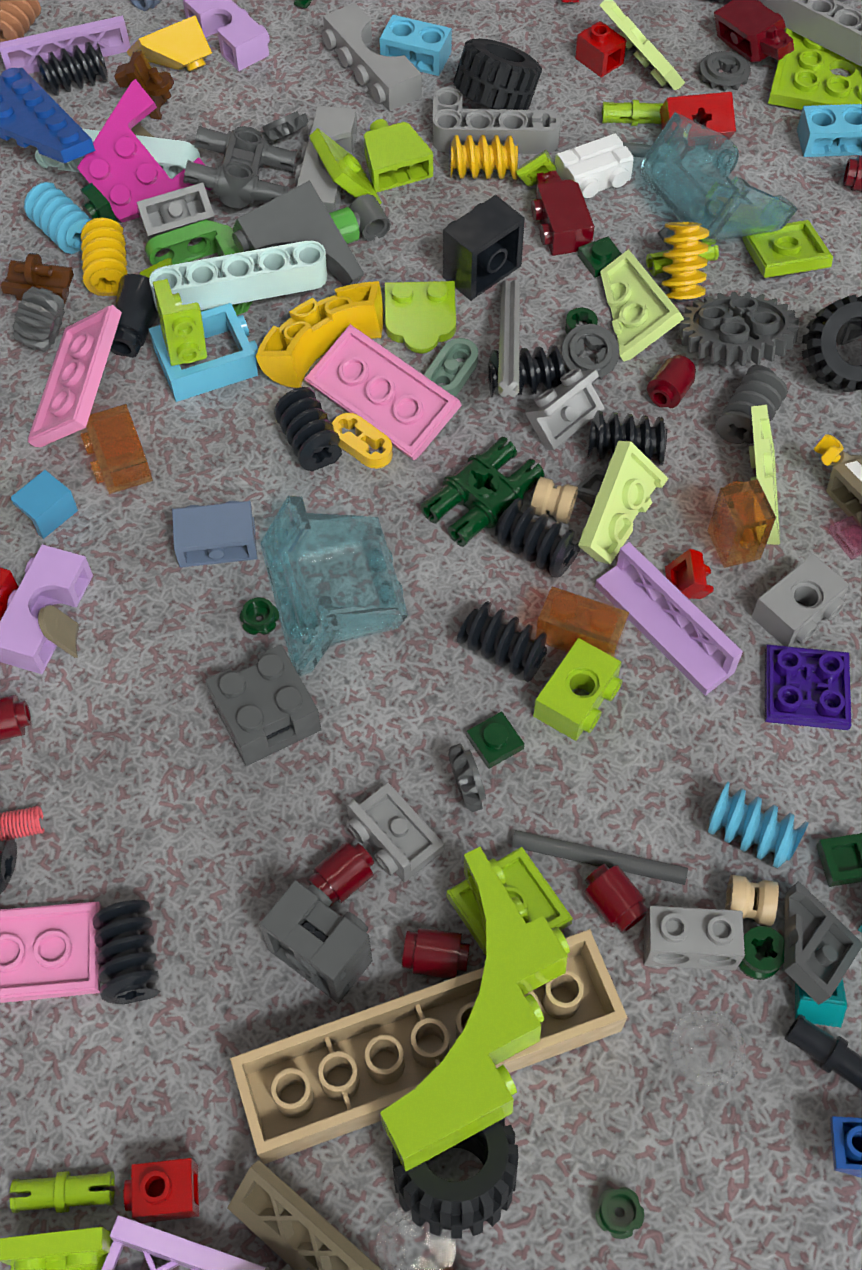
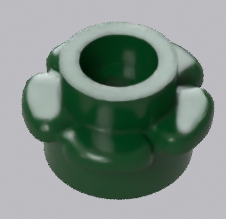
M261 597L247 601L240 613L243 629L251 635L271 633L276 628V621L280 617L278 609L268 599ZM258 616L263 617L261 621L256 620Z
M620 1187L616 1190L608 1188L600 1194L597 1200L599 1208L595 1211L599 1227L603 1231L611 1232L612 1237L616 1239L631 1237L633 1230L639 1229L644 1221V1209L639 1203L637 1194L626 1187ZM616 1208L623 1209V1217H617L615 1215Z

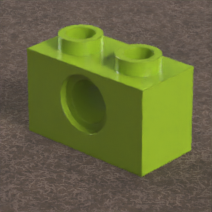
M578 638L536 698L533 717L577 741L583 730L591 733L602 714V711L598 710L604 699L611 702L622 685L623 680L618 678L622 662ZM583 689L586 690L589 693V695L580 696L575 694L572 690Z

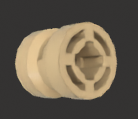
M540 477L531 502V506L536 507L535 515L541 516L550 511V515L554 516L556 521L568 524L575 506L578 487L566 484L564 486L558 485L555 488L552 479Z
M731 875L727 885L725 910L742 911L743 919L751 918L757 924L772 926L778 907V882L761 880L759 883L749 882L744 876Z

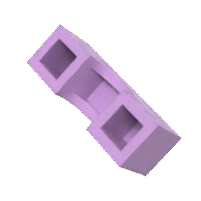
M183 0L186 19L196 15L205 38L218 33L221 55L238 71L269 56L268 43L270 39L264 26L255 22L245 9H241L232 0Z
M42 544L36 556L28 561L25 576L18 589L10 594L7 609L0 620V662L43 674L57 645L43 635L38 622L39 611L42 607L54 604H65L77 608L93 577L85 556Z

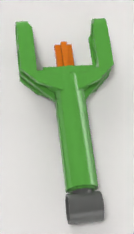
M370 194L356 198L350 205V208L345 207L329 213L347 244L358 241L360 232L367 241L375 240L376 236L378 238L384 237L391 226L376 197ZM207 219L151 238L145 246V252L152 265L167 258H171L174 265L190 262L217 252L218 256L241 253L234 243L232 237L233 229L228 225ZM198 237L202 238V240L198 244L188 246V243L192 239ZM161 249H170V251L163 256H155L156 253ZM253 301L233 304L236 315L247 312Z

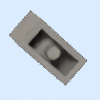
M203 182L136 202L148 241L157 235L206 219L214 221L215 217Z
M812 554L758 598L751 617L783 646L790 647L797 640L803 644L819 628L817 623L825 617L830 621L842 611L846 605L843 598L850 584L816 555ZM797 602L803 603V604L807 605L808 607L802 606V605L798 604Z

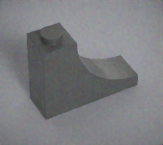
M310 180L236 219L232 237L240 252L302 241H316L323 245L325 249L327 269L343 286L357 284L364 275L363 270Z

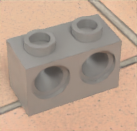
M650 906L643 922L644 966L735 971L743 960L745 951L742 911Z

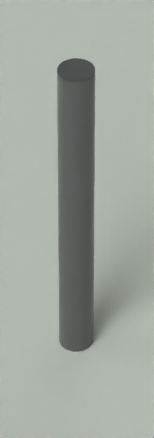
M517 830L514 832L513 848H520L522 846L527 851L595 866L606 864L609 869L618 865L623 872L682 885L686 883L687 867Z

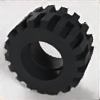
M470 39L465 42L453 83L464 96L485 107L498 110H528L542 73V67L530 55L511 45L490 39Z
M855 294L839 299L815 314L816 318L810 320L806 327L809 329V332L803 335L802 343L807 344V349L802 351L803 359H809L810 365L806 366L809 374L815 372L818 375L815 380L820 385L827 383L829 385L828 389L835 391L853 392L862 390V365L855 366L844 361L836 347V337L843 324L852 323L862 328V296L856 297Z
M505 1118L451 1147L465 1149L473 1153L483 1164V1168L475 1176L467 1180L448 1181L438 1177L428 1168L427 1163L429 1160L405 1172L394 1147H392L395 1192L399 1193V1204L404 1212L411 1210L412 1221L421 1228L425 1222L430 1223V1234L440 1237L442 1229L451 1230V1239H462V1230L470 1229L472 1236L483 1233V1222L487 1221L493 1227L500 1220L501 1209L508 1210L512 1202L513 1191L515 1192L519 1156L518 1145H515V1132L512 1125L505 1126Z

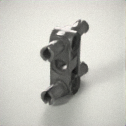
M198 126L195 148L199 147L224 154V161L222 166H218L217 169L188 160L184 173V183L199 184L203 182L206 188L214 189L213 193L219 196L223 204L232 208L246 207L248 204L254 203L255 200L267 203L288 192L289 186L259 180L258 172L260 167L263 168V165H267L292 173L297 151L268 145V141L263 138L262 133L252 127L240 126L226 134Z

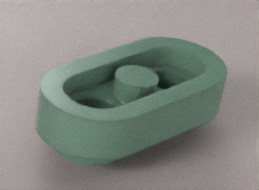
M455 338L448 341L426 370L425 377L437 385L439 383L448 384L438 386L455 397L478 365V348L476 344L465 338ZM462 358V359H464L465 361H464V362H458L456 359Z

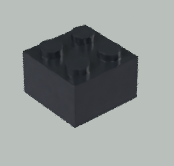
M494 195L484 203L476 205L473 210L458 220L449 223L443 229V278L446 281H455V288L472 301L520 268L522 264L525 217L497 195Z

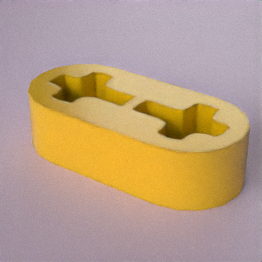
M343 413L332 421L334 431L338 433L340 438L338 446L365 466L375 469L385 467L390 463L393 456L390 438L355 413ZM353 427L355 428V435L349 431L342 434V428L348 430ZM369 446L375 450L382 447L383 453L380 454L375 451L369 454Z

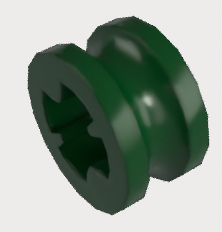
M583 307L571 310L566 317V334L577 327L576 324L579 325V321L597 325V315L592 310Z

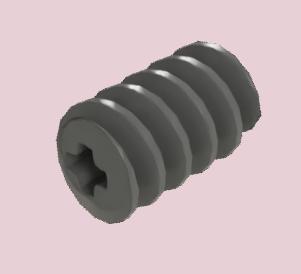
M752 365L748 368L734 395L731 396L728 405L725 406L721 416L717 419L715 425L720 437L734 444L754 443L751 407L767 405L769 420H773L776 411L779 410L782 401L788 393L784 381L770 368L763 365Z

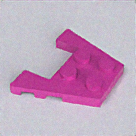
M136 79L131 82L94 140L95 151L86 154L77 167L89 183H93L110 202L113 213L121 223L140 217L136 202L195 185L183 182L185 169L171 179L132 132L131 128L157 108L154 101ZM199 157L193 161L194 163L205 165Z

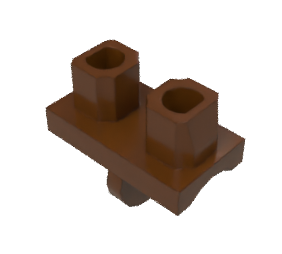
M142 50L133 52L129 63L117 67L114 75L115 80L120 88H128L131 82L136 79L157 106L149 114L150 118L161 120L160 108L171 98L169 90L174 85V80L169 72H158L156 67L151 68Z
M29 253L25 262L10 261L7 277L2 281L0 287L3 294L14 295L18 301H22L23 294L32 286L40 289L45 288L59 295L64 300V304H66L74 273L72 267L42 264L39 254Z

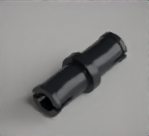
M799 1014L790 1026L784 1039L792 1042L821 1062L819 1067L825 1072L830 1073L834 1071L862 1090V1056L847 1047V1040L841 1036L835 1039L808 1021L805 1016Z

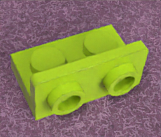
M168 279L153 281L161 331L171 366L206 359L207 350L199 303L182 305L180 294H172Z
M104 1227L0 1238V1262L10 1265L11 1270H102L106 1257L110 1253L113 1240L110 1237L111 1232Z

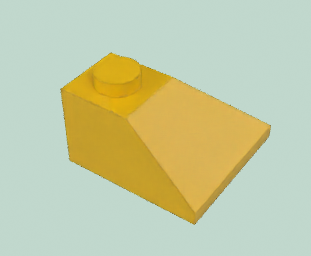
M196 15L139 38L126 51L131 57L133 52L142 50L148 62L176 70L187 67L189 72L206 65L204 59L212 54Z

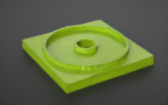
M787 28L786 33L793 39L794 51L786 54L784 58L778 61L768 104L802 110L803 106L862 104V66ZM836 68L844 69L851 76L835 75L831 70Z

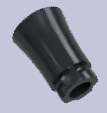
M127 274L120 279L115 307L122 314L110 349L116 355L130 358L136 357L140 348L145 344L149 333L148 328L152 327L158 315L150 287V278L146 276Z

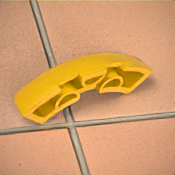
M363 282L334 289L335 295L318 302L311 298L289 311L291 317L280 327L273 326L259 346L256 359L263 373L281 385L299 388L302 386L303 379L309 368L330 349L350 324L371 339L381 338L383 303L380 282Z

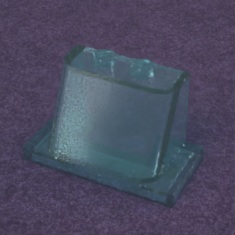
M287 496L260 544L276 606L279 611L290 660L298 675L302 676L310 674L330 645L398 629L409 614L403 598L402 585L397 579L392 563V553L387 547L378 517L307 513L303 497Z

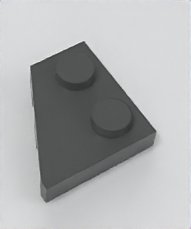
M798 881L785 893L784 971L820 1005L832 996L862 948V942Z

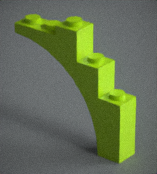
M481 847L464 854V874L478 903L486 937V960L478 997L464 1030L443 1061L414 1090L380 1112L383 1127L405 1172L513 1113L514 1099L512 1095L517 1093L516 1086L506 1067L501 1065L496 1068L495 1065L540 1042V1023L544 1021L543 1013L531 994L524 995L566 973L567 954L570 953V948L561 930L558 927L551 929L543 915L529 922L528 913L521 900L517 896L511 898L505 889L506 878L499 863L494 858L488 860Z

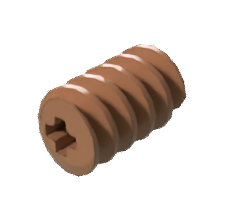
M0 0V42L24 37L30 26L35 22V19L41 14V6L38 0Z

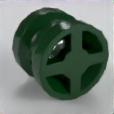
M757 926L750 929L744 935L745 956L739 964V969L746 976L755 980H765L772 977L784 963L783 936L767 926Z

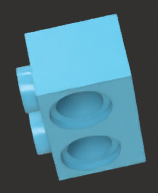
M392 15L380 37V55H405L420 72L440 76L452 52V28Z
M862 104L803 106L797 127L803 157L862 155Z

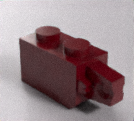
M732 0L714 12L717 36L727 46L750 62H760L768 56L780 60L786 54L794 51L793 39L784 31L786 25L783 17L764 6L759 0Z
M557 171L537 173L536 199L531 201V211L534 221L540 220L539 230L542 244L549 246L552 256L578 252V247L593 242L595 228L579 184L570 179L561 180Z

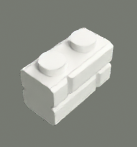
M616 133L558 153L555 156L556 171L561 180L570 179L577 182L585 198H591L599 191L610 187H621L631 180L633 155L626 146H623V142Z

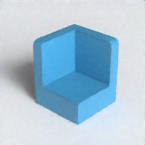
M46 470L42 471L11 496L13 504L32 520L38 535L43 539L78 511L71 490Z

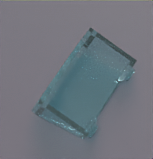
M674 112L642 161L641 176L643 180L680 222L701 223V227L708 229L709 236L701 239L705 242L778 231L789 222L798 210L789 199L781 195L772 196L750 186L744 179L737 176L731 180L729 175L737 165L739 158L737 146L727 136Z

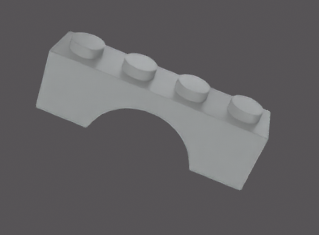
M356 3L323 16L324 31H322V39L325 46L329 50L333 49L338 54L339 60L344 67L349 66L360 85H366L369 88L377 104L382 103L390 112L422 98V74L405 55L383 56L368 49L372 45L371 19Z
M318 105L314 119H309L308 122L309 140L308 142H303L302 165H297L295 181L298 187L310 180L327 211L330 213L340 209V186L333 182L329 173L324 170L325 166L311 143L309 135L319 128L353 155L358 134L356 109Z

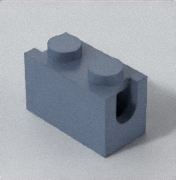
M228 501L224 504L190 505L185 508L172 509L174 551L180 568L258 559L254 517H252L251 501Z

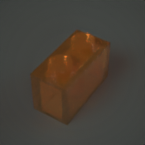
M127 404L90 414L86 425L88 432L81 433L87 455L94 453L97 460L90 462L97 484L105 482L109 494L153 481Z
M758 479L747 482H732L719 490L707 531L724 568L760 560L763 555L776 516Z
M552 586L538 617L536 638L542 632H545L547 634L545 645L565 652H569L577 639L580 638L615 658L625 634L629 612Z

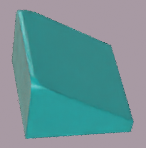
M843 978L832 996L820 1005L795 982V1019L799 1014H802L813 1024L842 1027L848 1006Z

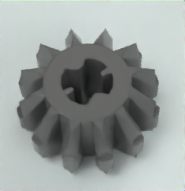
M32 286L23 294L22 301L18 303V310L13 324L14 339L28 348L47 351L51 344L55 343L56 336L59 335L60 326L63 324L62 318L65 313L64 300L59 295L53 293V291Z

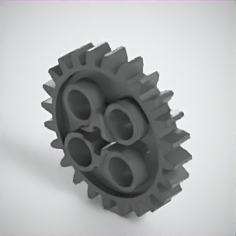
M732 292L730 297L718 293L717 299L705 296L704 303L693 301V307H685V313L681 314L684 320L679 323V338H682V346H688L689 353L698 352L699 359L711 356V363L722 359L725 360L726 366L731 365L733 361H738L741 366H745L746 361H752L756 365H760L762 358L772 362L775 355L784 357L786 350L793 349L794 343L797 342L799 318L795 317V310H788V304L777 305V298L766 301L764 300V294L754 298L751 297L750 292L745 293L744 296H738L736 292Z

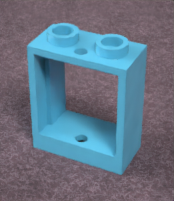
M231 303L201 312L204 336L208 338L230 331L239 352L183 370L180 365L171 366L161 325L148 328L155 354L176 402L258 376L256 364L258 346L255 340L248 341L249 329L243 315H236Z

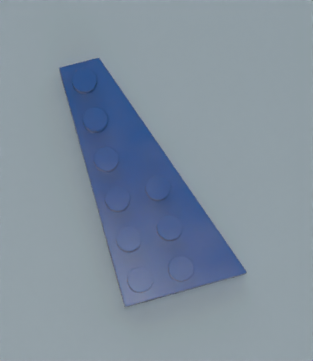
M22 67L9 68L1 73V139L7 141L10 138H14L17 145L24 148L32 145L37 147L39 154L64 164L95 151L91 137Z

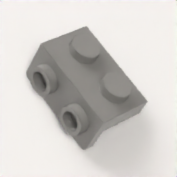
M580 368L569 371L561 377L562 384L555 389H548L539 394L534 399L536 404L525 412L540 441L547 450H555L592 420L598 410L603 411L605 409L591 382L599 377L596 369L581 371Z
M389 783L381 787L360 805L355 800L347 804L349 821L346 824L350 832L360 843L363 844L365 841H368L377 851L374 856L382 869L390 876L396 873L404 883L445 850V844Z

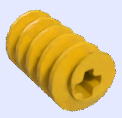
M454 135L451 142V177L454 169H457L459 178L464 179L467 169H470L473 179H477L480 170L483 169L486 179H491L492 173L496 169L499 179H504L506 171L510 170L512 178L517 180L518 144L515 146L511 135L507 136L504 145H501L498 135H494L491 145H488L485 135L480 136L477 145L474 144L472 135H467L464 145H461L459 136Z
M94 218L87 222L81 231L82 279L85 287L95 295L116 296L121 277L128 274L126 268V241L123 235V227L112 219Z
M669 222L664 225L665 228L674 231V235L664 238L665 243L674 246L672 250L663 253V257L673 260V264L662 267V271L672 274V278L661 283L662 286L671 289V292L666 294L668 298L694 299L706 293V288L698 285V283L705 281L707 274L697 269L707 266L708 260L699 256V254L707 252L709 245L699 240L708 237L709 230L701 227V223Z

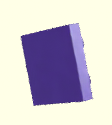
M767 645L765 648V722L849 731L852 726L849 653Z

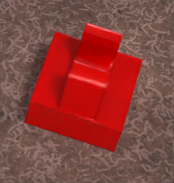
M690 548L665 566L666 578L688 599H702L714 591L713 586L707 585L706 576L711 574V569L704 564L702 552Z

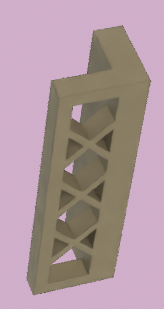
M260 1160L249 1168L227 1209L294 1270H306L308 1267L310 1270H382Z

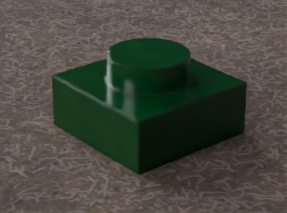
M93 183L80 189L86 204L82 205V208L89 218H108L117 222L110 202Z
M609 236L578 247V257L594 278L601 276L600 271L622 255Z
M503 712L494 715L466 732V737L488 769L522 751L525 743Z
M862 833L820 839L816 848L828 886L833 887L862 882Z

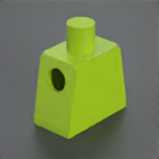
M377 119L370 125V131L363 135L364 156L371 184L376 193L433 177V152L409 123L401 122L389 126L386 120Z

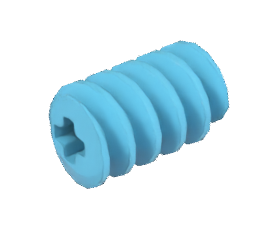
M44 182L34 186L27 193L24 201L26 216L65 253L73 254L81 251L82 228L92 219L84 211H81L60 189H57L53 183Z
M727 782L709 817L708 833L714 835L722 827H725L724 841L730 843L740 835V849L744 852L753 844H758L756 858L762 860L770 852H773V867L777 869L787 860L790 861L809 822L805 821L795 830L793 829L795 815L789 813L779 822L777 821V806L772 805L767 811L762 813V798L756 797L746 805V790L741 788L731 797L729 796L730 782Z

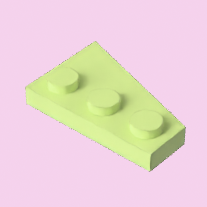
M604 0L599 5L620 30L618 34L627 39L626 48L629 50L634 46L637 49L633 55L645 68L650 64L654 69L650 74L662 87L668 83L674 90H677L685 84V81L673 66L646 39L629 17L624 15L613 0Z
M767 405L752 406L754 446H749L751 468H756V476L751 477V490L753 500L758 499L759 508L752 509L753 526L755 532L762 531L764 544L779 545L780 529L775 449Z

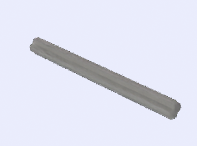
M515 279L512 282L504 280L501 284L498 393L502 397L510 395L514 398L519 393L520 283Z

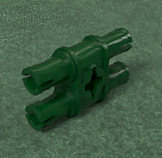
M500 437L495 444L481 455H471L464 466L453 475L450 474L444 478L441 489L420 504V509L427 519L432 514L434 515L430 518L432 523L439 522L457 504L464 505L469 509L465 515L447 529L449 536L454 542L461 537L457 542V545L461 547L466 546L485 527H495L501 515L517 498L523 499V495L538 483L539 478L545 477L544 470L539 463L531 469L535 464L533 459H528L524 465L509 477L504 476L498 471L508 461L517 456L516 447L511 441L504 446L508 441L506 437Z

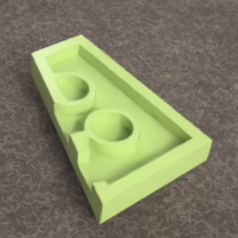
M629 249L600 271L607 303L611 308L613 329L618 338L619 355L624 362L634 358L684 320L679 310Z
M618 441L578 544L594 560L605 564L612 563L620 548L623 547L633 532V521L638 513L646 512L652 504L650 495L655 488H663L669 479L631 441Z

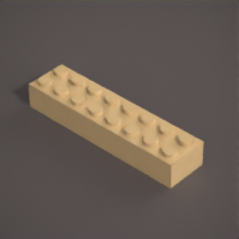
M590 929L566 938L570 948V953L567 954L566 973L524 995L531 994L543 1013L544 1021L540 1023V1042L495 1065L496 1068L504 1065L508 1072L511 1073L622 1031L628 1017ZM484 967L230 1058L256 1152L262 1163H270L382 1121L380 1112L414 1090L443 1061L464 1030L480 991Z

